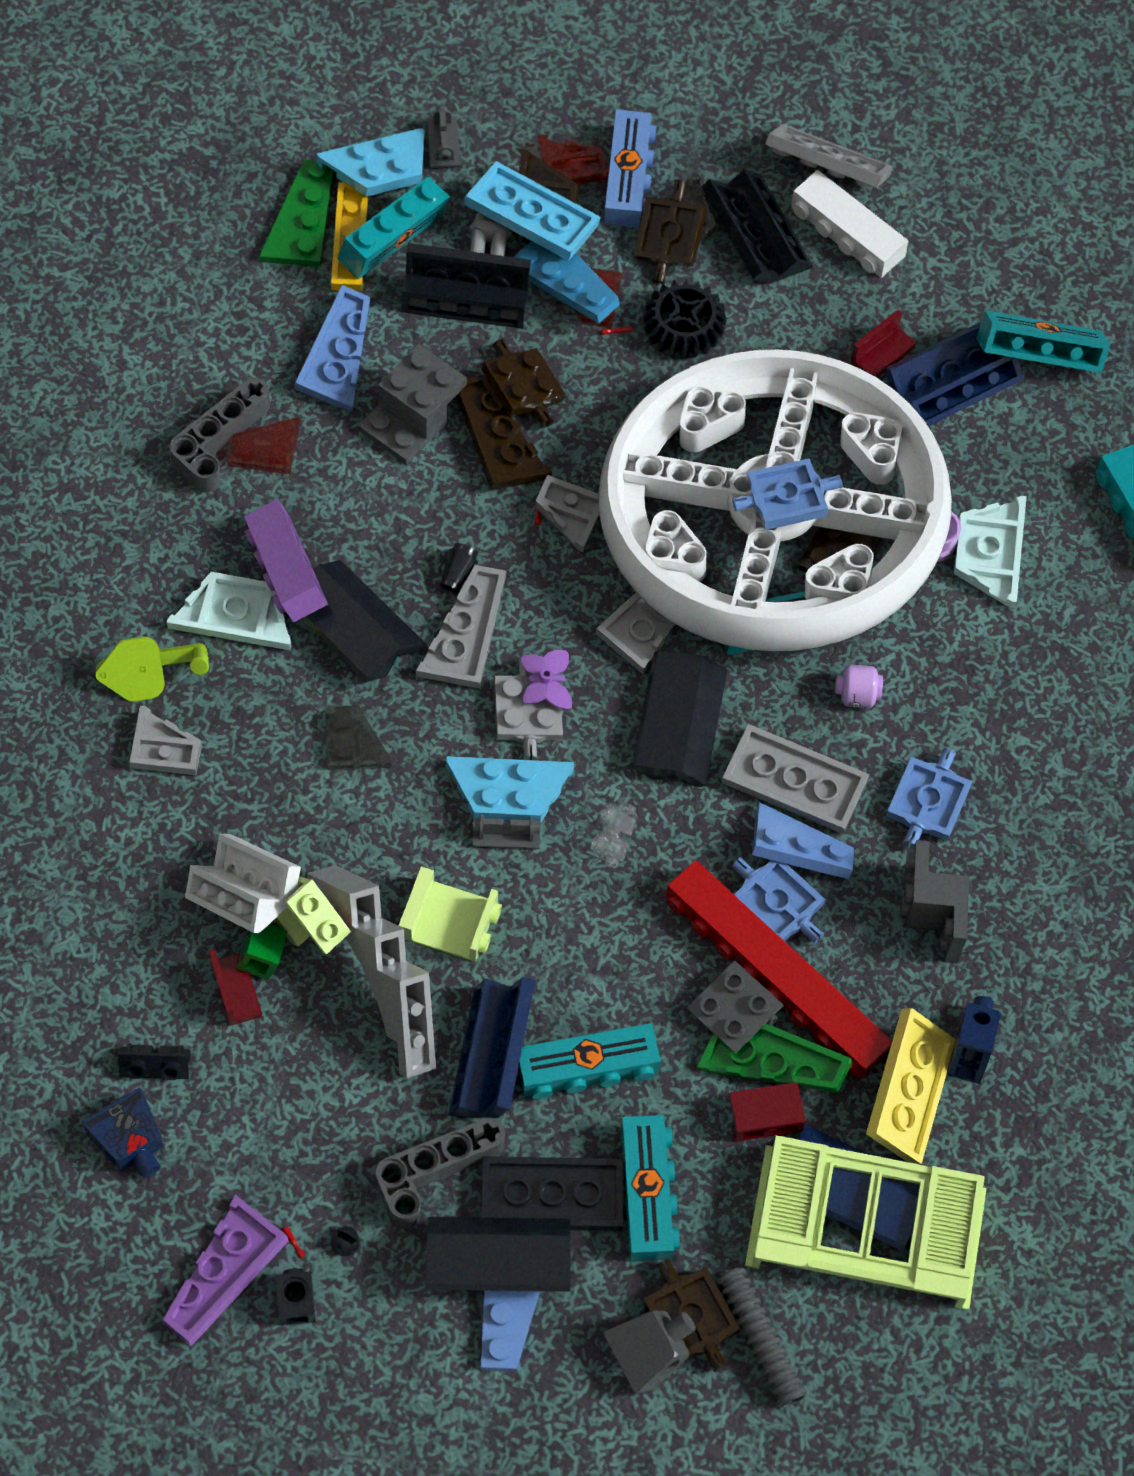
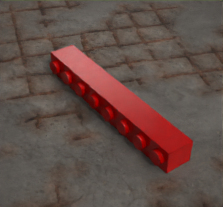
M697 860L690 864L667 886V904L677 915L683 913L692 921L691 926L702 938L708 936L716 944L717 952L724 959L736 961L776 997L790 1013L789 1018L798 1028H806L815 1036L814 1041L816 1044L851 1058L852 1064L847 1074L851 1076L856 1074L863 1080L889 1054L892 1040Z

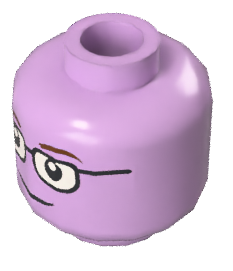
M849 664L844 668L843 675H836L835 694L841 695L843 705L847 707L871 708L876 701H881L883 675H878L875 667Z

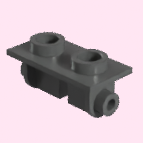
M438 106L433 113V117H427L430 168L460 167L457 116H451V112L446 106Z
M480 815V818H473L472 847L539 849L540 820H534V817H531L530 820L510 819V821L484 818V815Z

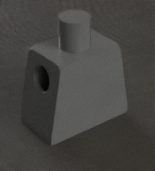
M651 1311L613 1327L603 1334L635 1393H649L655 1390L689 1357V1351L682 1339L694 1332L696 1328L690 1316L685 1312L671 1319L666 1311Z

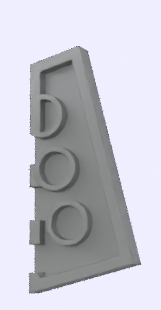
M474 565L457 596V601L451 612H448L443 621L442 628L428 648L427 655L423 662H420L416 670V677L480 689L506 580L505 570Z

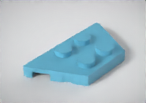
M419 128L317 153L316 164L321 168L327 165L337 172L336 178L345 184L352 185L356 191L366 197L419 184L422 180L424 130Z
M447 756L446 767L454 776L457 782V789L462 798L467 801L468 809L473 818H480V815H484V818L510 821V819L530 820L531 817H534V820H540L541 823L548 813L549 805L556 801L561 793V787L567 778L572 776L574 762Z

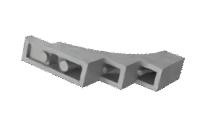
M337 865L307 873V878L315 882L351 931L345 939L356 954L371 984L383 1018L387 1037L397 1042L400 1075L410 1078L436 1069L429 972L406 961L404 929L381 918L379 885Z

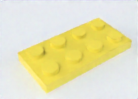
M912 1008L901 1009L866 1135L905 1161L922 1164L956 1039Z

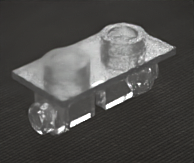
M622 796L605 806L600 818L604 822L601 832L597 833L591 844V850L594 851L591 863L603 859L606 860L605 865L612 869H617L618 865L623 863L629 842L619 838V834L627 838L631 837L638 817L635 806L630 804L624 805L626 797Z

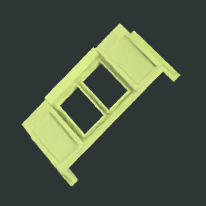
M776 1135L773 1146L766 1145L745 1266L759 1269L761 1261L953 1298L956 1299L955 1308L969 1310L986 1188H983L985 1176L828 1147V1145ZM833 1167L871 1174L859 1253L820 1246ZM882 1177L920 1184L908 1263L870 1255Z

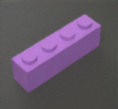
M279 499L245 515L244 518L249 529L244 532L253 548L257 546L258 550L254 552V556L262 570L265 568L267 570L263 577L271 591L275 590L277 593L272 598L281 614L287 612L294 623L328 605L292 520Z

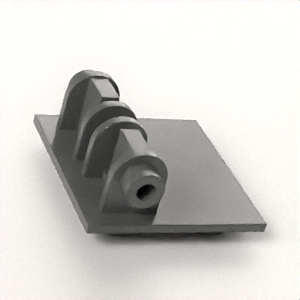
M734 961L687 1007V1010L736 1054L766 1023L772 1026L777 1021L778 1017L775 1014L784 1005Z

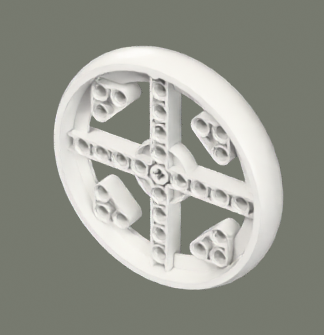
M754 350L713 358L694 365L657 386L629 413L615 434L602 468L598 494L600 520L611 556L628 583L649 606L669 621L703 638L728 646L761 651H796L840 642L865 632L898 611L918 591L936 565L947 538L952 504L949 474L944 456L933 433L910 403L881 380L855 366L818 354L790 350ZM783 397L769 454L754 457L743 463L738 469L657 456L663 445L679 429L681 447L688 452H699L743 429L745 425V399ZM814 403L827 406L847 415L842 421L841 447L868 480L878 485L887 484L893 479L897 466L903 483L905 498L848 488L824 491V499L828 507L827 517L768 530L764 529L760 515L754 507L736 512L733 507L732 498L751 495L747 481V472L801 460ZM644 496L730 511L736 525L748 534L733 596L719 592L701 583L706 576V549L676 512L664 510L657 513L650 527ZM812 525L895 540L887 554L873 569L872 550L866 545L854 544L818 562L807 570L805 579L806 600L766 602L780 541L796 538L805 533Z

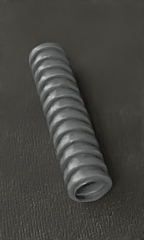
M744 1268L732 1269L721 1275L716 1284L718 1287L723 1288L721 1294L723 1297L728 1298L726 1303L728 1307L733 1308L731 1312L734 1317L738 1318L737 1323L739 1327L743 1328L741 1334L748 1338L746 1344L753 1348L751 1354L758 1358L756 1364L758 1367L763 1368L762 1376L768 1378L767 1386L773 1387L774 1390H772L771 1394L773 1397H778L777 1406L789 1407L802 1400L807 1391L805 1388L800 1387L802 1381L800 1378L795 1377L797 1371L795 1368L790 1367L792 1361L789 1357H785L787 1351L784 1347H780L782 1341L779 1337H775L776 1329L774 1327L770 1328L771 1320L768 1317L765 1318L766 1310L763 1307L760 1308L761 1300L760 1298H755L756 1290L755 1288H750L751 1280L745 1278L746 1270ZM795 1398H798L797 1400H795V1401H793V1402L787 1404V1403L790 1402L791 1400H793V1399H795Z

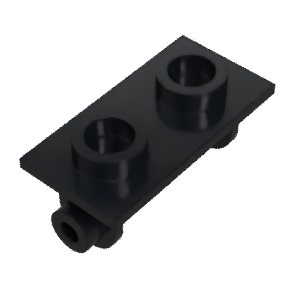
M128 1043L127 1047H121L120 1052H118L119 1077L189 1080L191 1049H184V1045L160 1046L159 1053H153V1045H132Z

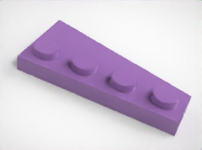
M237 1195L229 1205L230 1210L223 1221L220 1220L214 1231L215 1236L205 1252L202 1251L196 1262L197 1267L192 1276L184 1282L163 1319L165 1325L190 1346L199 1339L289 1241L286 1234Z

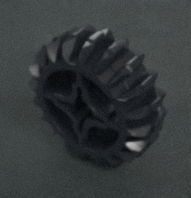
M687 279L683 282V285H678L673 280L671 287L662 284L660 292L653 291L651 300H648L645 304V312L643 313L644 330L646 334L650 335L651 344L658 343L660 352L668 347L670 357L676 351H680V355L684 359L687 352L691 351V354L696 358L699 355V349L707 354L710 346L716 347L719 343V338H722L724 335L727 317L724 303H720L719 294L711 295L710 286L701 289L699 281L693 286L689 285ZM668 308L670 315H668V319L663 321L661 314ZM707 316L709 322L702 328L699 325L701 318Z

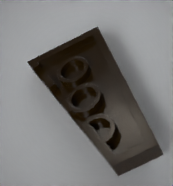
M485 375L467 378V385L456 397L490 489L494 490L533 483L546 479L547 475L551 476L552 471L547 464L543 465L538 458V451L532 442L528 443L520 432L521 427L515 418H510Z

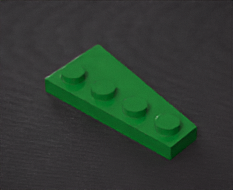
M303 160L259 256L260 262L321 267L334 174L333 169L327 165L323 168L319 167L316 164V160Z
M766 1023L736 1054L713 1034L697 1065V1069L713 1074L776 1084L798 1082V1086L802 1088L838 1093L850 1069L852 1060L847 1056Z

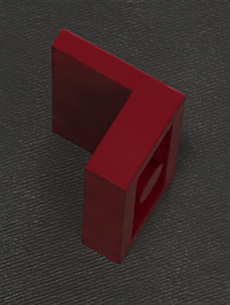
M896 310L854 344L850 361L853 366L878 378L886 372V367L897 363L915 349L916 342L899 328L902 316L899 310Z
M214 949L209 951L210 962L229 1026L262 1017V1011L250 973L236 969L241 953L218 959Z
M798 1082L729 1092L734 1118L732 1131L735 1142L803 1131L806 1119Z

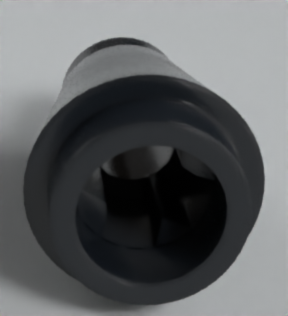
M455 543L454 547L448 550L440 586L443 589L457 593L471 573L474 565L478 564L476 559L478 552L465 544Z

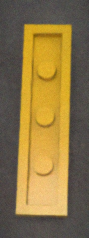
M338 182L331 290L339 291L343 285L362 292L363 276L358 279L337 257L344 239L367 222L369 196L362 195L352 185L345 184L344 182Z

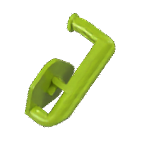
M142 636L123 639L115 645L105 659L97 663L95 676L99 682L128 701L135 702L153 699L162 693L165 686L162 666L190 662V669L193 673L204 675L209 670L208 652L206 646L202 643L159 649L158 644L149 637Z

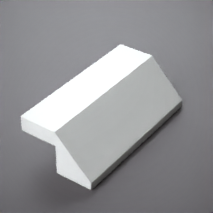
M219 834L214 866L190 865L185 898L253 933H260L288 907L284 901L297 890L301 867L232 834Z

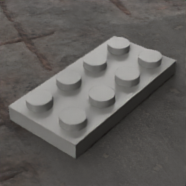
M785 124L770 132L765 144L773 147L772 151L778 155L789 157L791 154L801 158L800 162L804 165L825 167L828 169L829 174L838 178L851 177L856 179L857 185L867 189H873V186L878 188L889 178L893 168L892 165Z
M748 724L722 777L721 783L844 834L870 774Z

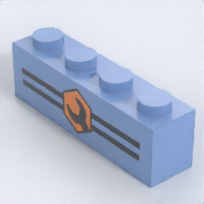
M616 110L604 224L640 228L646 199H643L644 192L650 193L651 175L646 174V168H652L654 150H648L649 143L655 144L656 126L651 125L652 113Z

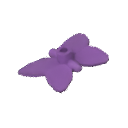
M557 649L548 652L544 657L535 654L523 655L521 663L526 672L531 674L528 677V681L532 682L526 688L523 702L528 705L546 699L557 708L571 709L572 698L566 687L559 684L565 682V676L558 675L566 670L569 664V653L566 650Z

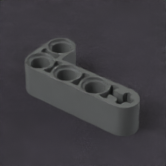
M250 378L244 381L171 440L169 446L173 467L197 490L209 493L217 490L220 486V465L214 454L268 412L270 397L267 383L260 378ZM232 415L237 416L235 418H228V416ZM206 434H214L209 437L204 436ZM186 452H187V453H190V454L185 455V456L180 455V454L186 453ZM205 472H210V473H211L210 475H201L202 473H205Z
M485 1118L380 1161L376 1168V1184L393 1224L399 1228L406 1229L418 1223L421 1216V1201L416 1190L417 1188L482 1163L483 1156H498L503 1151L505 1145V1129L502 1123L494 1118ZM489 1133L491 1138L495 1137V1141L490 1143L487 1138H484V1134ZM473 1144L477 1145V1150H473ZM454 1146H460L465 1149L466 1153L460 1157H454L448 1153V1150ZM428 1159L434 1165L428 1170H421L415 1164L419 1160ZM389 1172H395L401 1176L400 1180L396 1183H387L383 1180V1177ZM408 1203L415 1209L410 1214L403 1215L398 1213L396 1208L400 1204Z

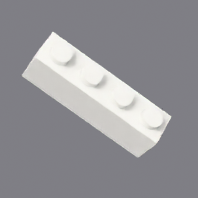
M819 170L814 172L793 191L791 208H793L796 216L803 220L807 219L815 226L821 236L829 237L835 241L844 254L854 256L860 261L862 267L867 272H874L882 278L905 257L908 240Z

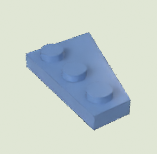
M759 802L755 816L753 856L845 879L850 878L853 871V847Z

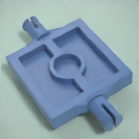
M809 458L747 472V481L751 495L732 498L735 512L754 507L760 515L764 529L768 530L827 517L828 507L824 499V491L842 488V480L840 475L821 479L814 471Z
M943 748L938 763H926L911 757L888 808L886 817L909 827L903 845L908 847L913 837L910 849H914L915 842L919 840L922 833L930 834L948 842L973 781L958 776L949 769L956 756V753L951 750L947 760H945L949 748Z
M742 857L734 862L731 868L745 879L743 886L734 895L780 938L786 941L791 935L801 931L813 944H816L823 937L824 933L811 923L810 920L825 904L826 899L789 865L771 860L765 866L754 870Z

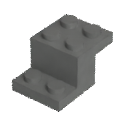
M418 343L378 384L379 405L358 425V430L407 465L447 424V404L467 385V377Z
M916 840L913 852H907L906 863L902 867L901 885L905 886L904 896H901L900 916L906 917L905 928L940 931L939 951L945 952L944 962L958 964L967 940L969 876L928 872L930 841Z

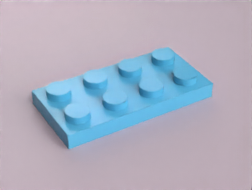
M497 161L468 192L464 201V205L568 261L598 227L600 216Z

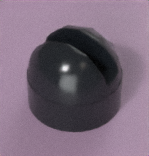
M344 1226L338 1228L331 1238L333 1250L340 1256L354 1254L360 1245L359 1235L351 1227ZM339 1234H342L347 1238L353 1240L354 1243L351 1245L344 1239H341L337 1236Z

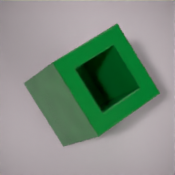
M270 923L260 933L248 931L236 969L269 980L279 965L288 931L277 927L274 923Z

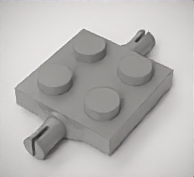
M520 657L518 659L519 675L494 677L496 740H513L523 743V759L529 760L531 752V760H537L536 743L544 740H562V709L551 705L546 699L528 705L523 702L526 688L532 682L528 681V677L531 674L524 669Z

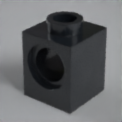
M292 1268L283 1271L281 1275H275L280 1326L315 1323L311 1271L304 1272L303 1269ZM298 1289L305 1293L304 1298L298 1302H290L286 1299V1295L291 1290Z

